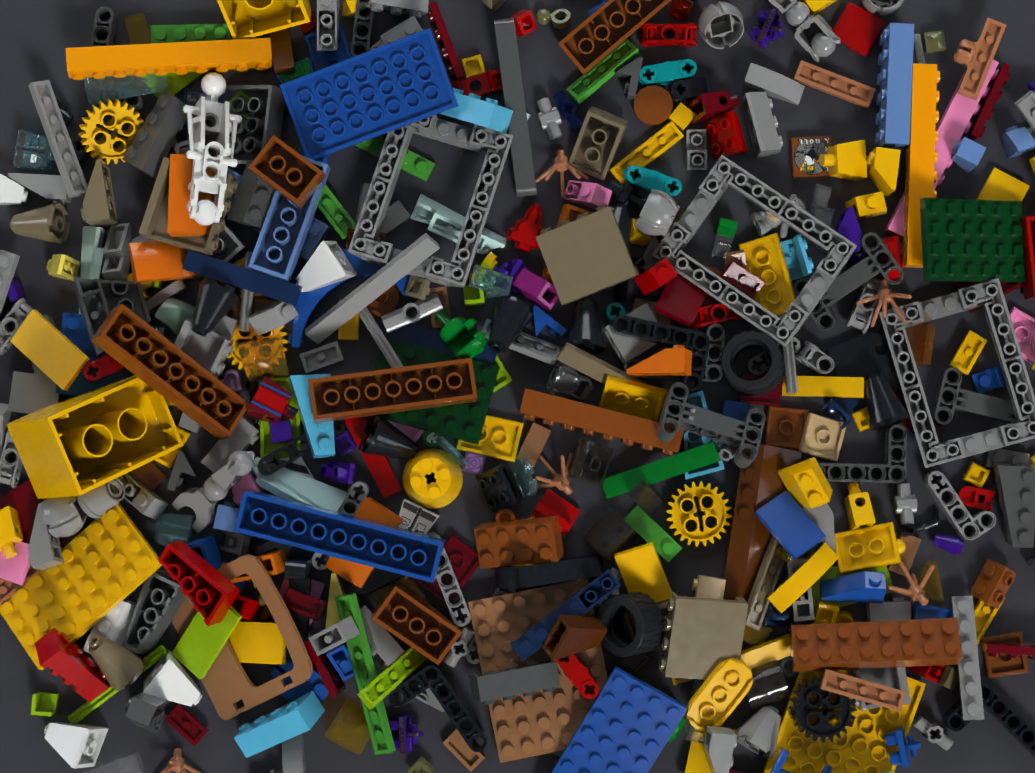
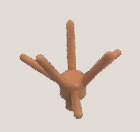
M559 149L557 150V156L554 158V165L536 178L535 182H539L544 177L545 181H548L555 170L559 171L561 197H564V171L568 169L577 179L582 177L588 180L589 177L568 163L564 150Z
M881 280L878 294L857 301L856 305L878 299L870 324L871 327L875 325L881 305L883 318L887 317V310L891 309L890 303L903 323H907L906 318L892 297L911 299L912 296L892 293V290L888 288V282Z
M573 453L569 454L566 466L564 455L560 456L561 474H557L544 457L539 456V459L555 478L550 480L536 476V480L545 483L531 485V489L556 486L560 491L563 490L566 495H570L573 489L569 486L570 481L567 478Z
M901 561L899 565L911 586L909 589L886 586V590L910 596L912 598L910 600L911 607L915 601H919L922 606H925L929 600L924 596L925 591L923 587L935 566H930L921 584L918 585L915 574L912 573L910 576Z
M175 748L174 756L169 761L170 765L159 773H170L171 771L187 773L186 770L192 773L201 772L184 764L185 759L182 758V749Z

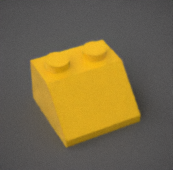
M876 147L869 153V156H866L867 175L879 191H883L884 196L888 197L896 190L901 150Z
M815 457L778 470V474L789 494L801 507L812 509L830 502L833 490Z

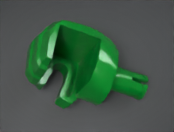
M445 309L435 314V318L443 326L439 334L441 339L458 359L473 358L484 351V346L488 339L482 331L477 330V321L474 318L456 317L452 319Z

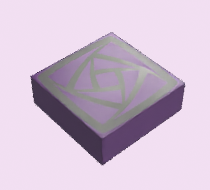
M466 451L462 471L481 475L486 455Z

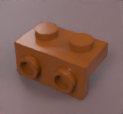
M987 559L969 594L998 609L1010 585L1014 582L1016 573L1004 565Z

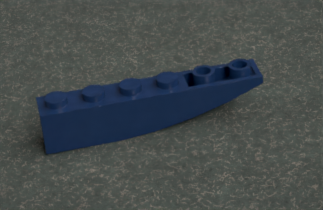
M609 569L511 642V646L523 661L543 646L560 614L583 616L618 589L621 584Z

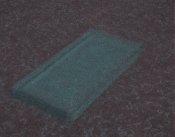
M147 74L144 77L126 75L124 78L106 76L103 79H95L93 77H85L83 79L89 105L99 103L100 100L106 102L107 99L112 101L169 90L166 75Z

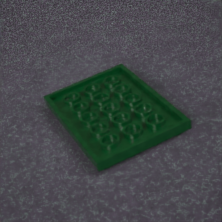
M943 198L920 199L924 281L987 282L999 278L1000 282H1026L1023 229L1021 226V218H1023L1022 202Z
M386 337L404 367L459 360L453 354ZM379 350L373 371L390 369V364L381 350ZM472 360L478 397L476 402L381 414L380 416L387 421L479 445L500 367Z

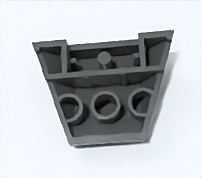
M74 277L80 312L88 339L97 356L104 351L94 344L91 339L113 308L124 304L146 323L151 321L140 283L134 284L133 281H110Z

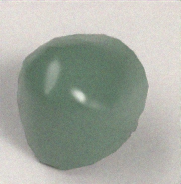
M169 297L163 302L154 317L159 319L160 323L169 327L171 334L178 336L186 319H193L195 308L185 301Z

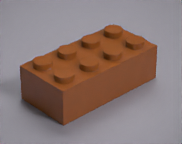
M558 516L481 523L474 529L480 569L558 562L564 556Z
M396 581L371 614L373 621L437 665L440 664L462 633L460 626H457L448 617Z

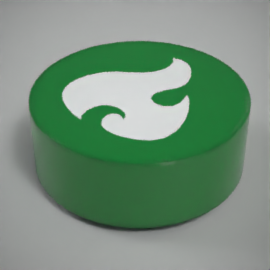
M424 431L423 441L427 446L437 447L442 443V435Z

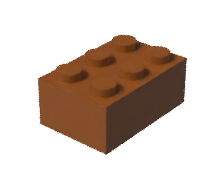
M275 135L271 137L248 167L253 174L300 209L326 177L323 171Z

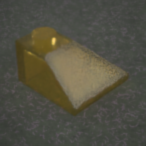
M281 335L239 344L242 364L249 382L263 380L265 376L274 378L289 375Z
M348 698L324 736L340 747L360 755L371 738L363 707Z

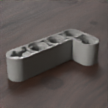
M929 471L924 475V485L961 539L974 540L995 526L996 516L990 511H979L972 516L970 515L942 472ZM932 476L938 477V479H936V483H931V481L933 480ZM945 491L950 495L947 502H944L941 498L942 493ZM956 508L961 512L959 519L953 517V511ZM986 514L989 518L988 524L983 525L981 523V517ZM969 525L972 529V533L970 536L967 537L964 533V529L966 526Z

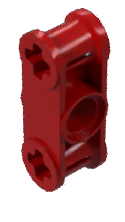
M644 23L640 27L642 29L640 46L695 47L698 45V41H696L698 24ZM670 31L674 34V37L667 39L664 37V33Z
M722 303L701 306L691 329L744 318ZM714 309L722 311L721 319L714 317Z
M105 354L99 357V359L88 363L84 367L83 373L87 380L97 381L103 377L115 374L125 367L109 354ZM89 367L99 370L96 372V377L87 375Z
M576 654L568 656V660H556L567 678L576 686L582 696L587 699H593L598 695L599 687L596 680ZM587 684H588L589 686L594 685V687H593V691H594V692H593V693H591L590 691L585 692V690H586V686H585V685H587Z

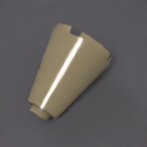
M55 203L14 215L10 220V228L16 235L61 244L62 241H66L68 238L70 222H66L65 215H68L65 206Z
M96 636L89 643L88 651L114 690L125 689V684L128 682L132 684L144 669L142 662H144V659L105 636Z

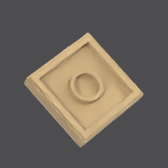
M808 413L798 452L838 462L846 427L844 429L840 427L844 422Z

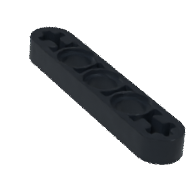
M344 419L335 421L336 423L340 422L341 426L339 431L334 429V437L344 431L346 427ZM306 433L260 459L257 465L258 472L263 476L272 475L311 452ZM300 440L307 443V449L303 452L298 451L296 448V443ZM281 451H287L290 454V459L282 462L278 454ZM275 456V460L280 466L276 467L275 463L271 465V471L262 470L263 462L265 461L268 464L273 461L271 457Z

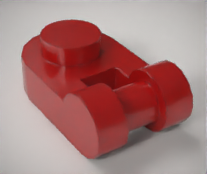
M964 486L958 490L957 495L965 506L991 511L992 505L990 503L991 498H994L995 491L972 486ZM979 495H983L982 503L978 502Z

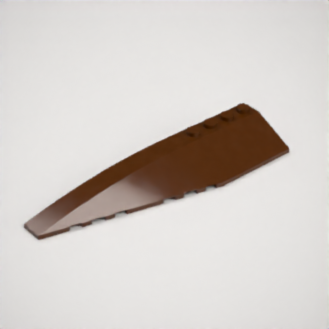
M760 444L757 457L747 468L738 467L731 512L732 517L730 519L722 579L726 580L724 600H735V597H743L748 602L772 536L770 531L755 515V512L787 490L778 474V470L801 462V452ZM745 626L742 647L750 630L748 626Z

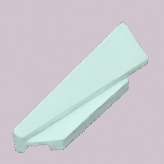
M420 194L410 219L429 224L427 230L457 243L465 217ZM484 227L476 252L485 254L492 249L504 248L507 239Z
M84 226L82 228L80 277L83 279L104 280L102 269L105 257L102 245L105 229L101 227Z
M256 457L253 461V467L250 472L257 476L256 483L258 486L278 497L337 512L347 495L346 491L287 468H282L272 475L263 476L257 469L261 458ZM264 461L261 469H266L269 472L271 471V465L274 463L270 462L267 464Z

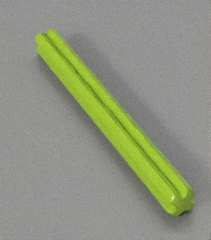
M160 645L143 658L144 662L142 664L144 669L142 673L167 655L168 651L163 645ZM109 684V688L91 702L87 701L68 716V720L71 724H77L118 691L114 690Z

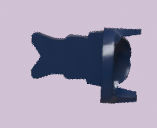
M831 398L821 410L828 407V412L834 419L838 421L844 420L840 427L844 429L854 420L851 414L861 398Z
M770 602L762 623L763 628H766L767 625L791 627L793 625L792 606H789L783 613H780Z

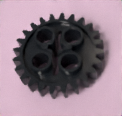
M814 675L813 682L806 678L805 686L800 683L798 684L801 689L800 692L793 691L797 697L790 698L795 703V705L789 706L790 710L795 711L790 717L797 718L793 725H801L798 731L802 733L806 730V738L812 735V740L816 742L818 737H820L821 742L824 743L826 737H828L833 742V735L840 739L839 732L842 731L847 734L846 725L849 727L853 726L849 719H856L851 714V712L857 711V708L851 706L856 700L837 694V701L829 703V696L833 692L820 689L823 675H821L820 680ZM816 693L817 700L814 703H809V695ZM824 704L828 708L841 707V710L824 709L822 713L818 709L805 710V707L821 708ZM811 714H816V722L808 723V717ZM836 714L837 721L834 724H829L828 719L830 715Z

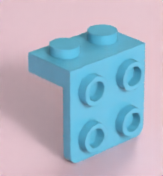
M798 234L790 240L781 242L791 281L807 277L811 274L814 265L811 257H808L806 249H808L806 239L802 238L801 234Z

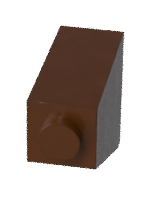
M560 614L542 647L552 660H557L599 646L608 629L598 617Z

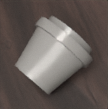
M116 478L81 496H77L79 506L89 517L94 519L101 518L103 514L124 499L125 488L120 479Z

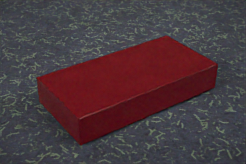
M288 586L283 598L288 609L316 621H319L326 605V601Z

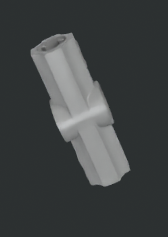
M437 293L426 297L425 301L418 300L414 303H408L398 310L381 316L387 333L410 323H416L420 319L442 310L443 307ZM410 308H415L418 313L416 317L409 318L407 317V311Z

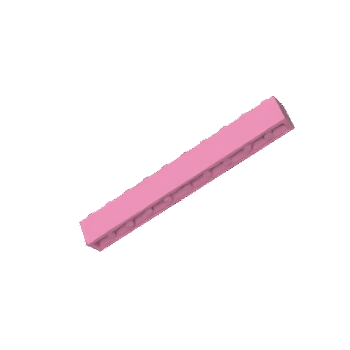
M995 60L991 63L976 100L957 93L961 83L960 80L935 129L938 131V142L935 143L938 159L934 163V171H937V181L934 183V190L937 185L940 186L945 178L943 172L945 168L949 169L953 162L951 158L954 153L952 152L954 144L957 140L961 141L963 133H967L972 125L970 119L972 115L975 116L981 107L978 103L981 97L985 98L990 89L987 85L990 80L993 81L999 71L996 69L999 62ZM905 191L884 232L891 236L899 235V240L904 241Z

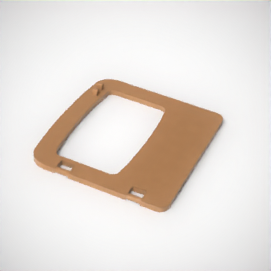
M248 554L216 570L230 581L242 574L249 575L279 628L294 666L292 670L260 686H255L244 671L227 640L207 674L201 679L218 715L223 720H229L304 683L311 677L313 670L304 642L279 591L261 561L257 557ZM188 596L172 620L180 639L197 613L193 607V602ZM290 676L293 682L286 685L283 679ZM242 699L245 706L238 709L235 702Z

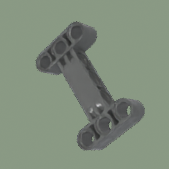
M869 232L863 236L862 245L869 256L836 277L821 298L820 308L814 309L810 314L820 329L829 330L836 323V316L829 306L880 272L886 281L892 285H896L903 280L904 271L877 233ZM868 236H874L877 239L875 247H869L866 244ZM879 253H886L889 260L887 263L881 264L878 261ZM893 269L900 272V279L896 281L891 280L889 272ZM801 278L795 282L794 292L797 296L801 292L798 288L799 283H807L809 281L808 278ZM822 316H830L832 319L831 325H823L821 322Z
M955 367L941 372L931 410L932 420L936 425L949 424L952 421L955 410L1006 423L1017 422L1011 401L960 389L962 373ZM948 372H952L955 375L953 382L948 381ZM944 391H947L950 394V400L948 402L944 401L942 398V394ZM940 410L946 415L943 422L937 417ZM1030 440L1015 445L1027 444Z
M682 382L674 383L665 396L656 430L657 438L662 442H670L678 430L682 429L736 447L734 454L735 464L740 468L749 467L758 454L766 420L765 413L759 408H753L747 413L743 421L686 403L688 387ZM664 428L670 429L671 433L667 432Z

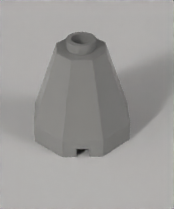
M770 705L761 707L735 731L738 739L737 742L756 754H759L760 751L763 752L764 755L762 757L772 758L776 750L781 717L778 714L779 711Z

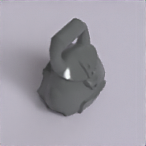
M558 362L551 371L545 387L550 395L565 398L571 397L576 401H584L588 399L594 384L590 378L581 375L574 368ZM581 382H587L581 395L578 396L576 392Z

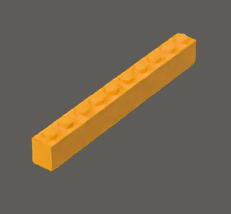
M270 38L66 48V63L68 76L74 80H83L85 77L103 79L106 76L124 78L126 75L144 77L147 74L164 76L167 73L184 75L188 72L204 74L208 71L224 73L228 70L243 72L256 68L262 71L272 68V51Z
M913 63L910 144L906 147L903 267L923 268L920 199L937 198V192L934 191V183L937 181V171H934V163L938 159V151L935 150V143L938 142V131L935 129L936 123L939 120V111L936 110V103L939 102L940 92L937 90V83L940 81V71H937V64Z

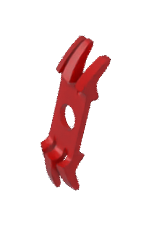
M500 68L451 82L452 88L456 86V89L464 91L463 95L469 96V93L484 95L503 90L502 85L495 86V84L502 83L501 77L493 78V76L500 74ZM479 81L482 85L480 91H472L470 89L471 82Z

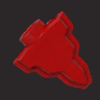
M534 203L526 211L524 218L517 220L515 226L509 228L505 238L516 242L514 246L516 249L524 252H530L531 248L540 250L536 236L541 235L540 231L544 230L540 224L542 220L541 205Z

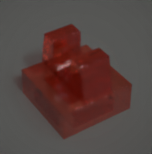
M673 0L668 14L687 21L694 0Z

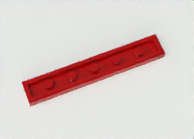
M366 417L344 419L359 448L362 439H365L367 433H364L368 423ZM360 451L383 498L402 490L386 457L365 454Z

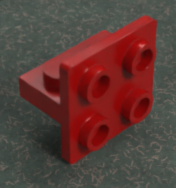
M729 111L705 122L714 160H718L721 155L727 157L747 152L738 114H735L734 111Z
M548 489L528 518L535 516V518L558 516L561 537L563 539L581 511Z

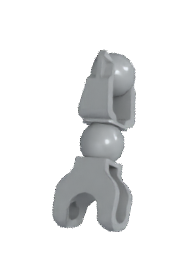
M768 0L782 14L785 12V18L790 25L797 27L794 34L795 39L810 53L814 61L819 62V57H828L834 52L836 44H841L840 38L832 31V28L820 14H812L810 16V9L804 2L798 0ZM814 22L823 32L814 35L810 43L802 31L808 29L811 23Z
M235 451L231 453L227 464L207 478L202 488H189L173 501L172 506L177 511L184 506L194 510L196 520L192 528L197 533L215 520L217 503L226 497L230 488L251 471L255 454L252 451Z

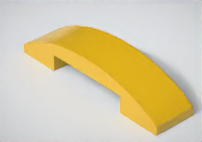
M826 542L823 543L767 599L780 613H783L837 561L839 556Z

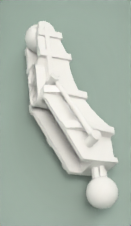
M216 72L208 73L202 78L201 88L206 97L201 96L195 106L185 105L183 107L184 113H187L190 150L186 152V158L193 159L192 179L188 184L190 201L187 203L186 210L189 212V218L194 219L201 225L219 223L224 211L223 202L227 187L228 166L236 167L238 164L237 159H233L237 125L242 121V117L229 113L228 101L218 103V97L226 90V80L221 74ZM205 120H210L213 123V127H208L205 124ZM231 133V146L229 148V134ZM205 134H212V137H216V141H212L206 146ZM208 149L215 150L217 157L211 156ZM206 169L213 170L214 177L208 176ZM199 192L214 194V203L209 200L198 201Z

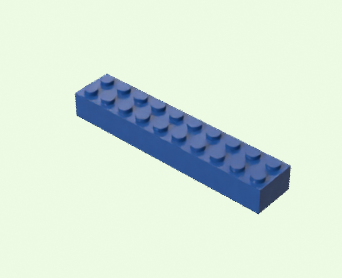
M247 489L243 493L234 529L236 532L432 583L436 580L446 541Z

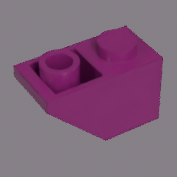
M525 268L521 269L512 282V285L539 308L551 310L559 298L553 285Z

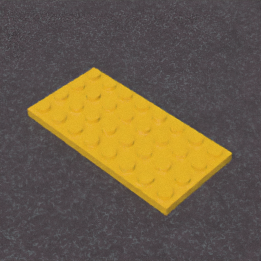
M120 503L103 514V517L93 521L62 549L64 563L35 572L23 587L0 606L1 615L38 670H44V668L39 663L35 646L36 641L55 628L60 633L64 632L71 644L75 643L163 566L158 560L159 557Z

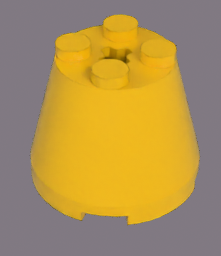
M436 448L424 449L417 452L414 458L409 459L406 463L402 477L403 487L408 497L415 504L428 509L441 508L454 501L460 493L463 484L462 469L458 461L450 453ZM434 473V478L437 479L436 482L427 484L428 479L425 475Z

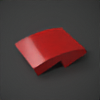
M849 2L832 31L840 38L841 44L847 46L850 51L867 57L884 29L886 22L869 11Z

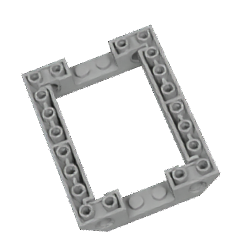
M436 114L387 133L348 253L368 263L384 267L402 252V250L395 249L391 243L377 242L412 135L424 136L486 155L451 263L431 256V259L427 258L407 274L444 286L465 287L513 140V135L476 124L474 128H469L439 119Z
M721 155L700 185L698 194L679 221L672 225L666 237L663 238L652 255L658 260L667 256L680 275L786 347L846 265L857 245ZM728 186L828 253L821 260L816 271L795 301L785 311L786 313L782 319L683 252Z
M999 278L962 288L957 292L923 302L917 301L899 306L907 323H903L894 308L887 310L886 318H883V312H879L925 468L1035 439V395ZM982 306L1017 422L939 443L905 328Z

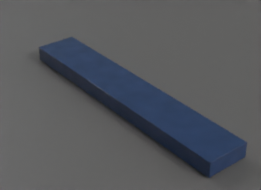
M188 250L182 268L294 306L297 305L302 286Z
M381 319L380 329L386 337L455 355L439 335L440 330L410 323L387 333ZM486 343L484 351L473 357L472 360L494 365L497 353L493 352L488 343Z

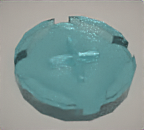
M442 435L435 440L463 468L468 464L469 461Z
M519 458L514 464L516 481L522 495L530 498L537 493V480L532 477L534 468L527 458Z

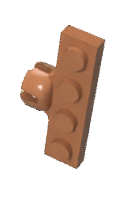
M987 18L977 42L963 39L958 44L957 53L954 54V61L965 66V73L957 90L958 94L973 100L978 98L1007 26L1006 24Z

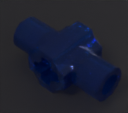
M563 90L556 93L552 98L560 109L559 115L561 119L567 120L573 131L578 130L582 127L583 121L577 114V105L574 101H569ZM566 107H568V109L572 108V113L570 115L568 114V112L566 114L564 113Z

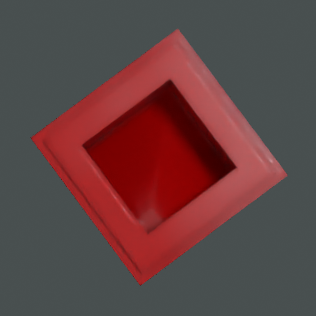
M521 10L509 17H514L516 37H523L537 29L531 10Z

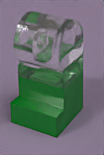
M725 218L719 219L712 255L724 258V253L730 252L738 222Z

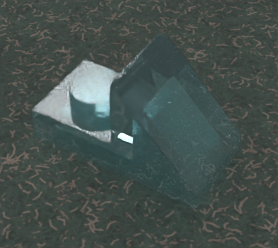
M474 265L469 286L486 291L484 298L508 296L513 277Z

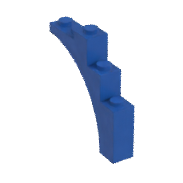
M342 249L358 275L310 292L300 293L297 305L294 306L298 316L290 320V323H293V331L289 332V343H292V347L302 349L305 335L304 329L307 328L318 306L329 294L348 282L375 274L382 267L368 263L348 253V250Z

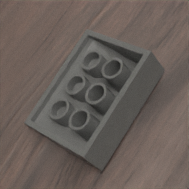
M226 85L224 102H229L238 91L244 92L250 98V100H247L240 95L232 101L231 106L229 105L230 114L242 117V121L237 125L233 159L238 161V167H246L247 162H253L273 135L281 140L285 99L281 88L274 85ZM246 114L249 118L246 119L242 115ZM231 133L229 134V148L231 146Z

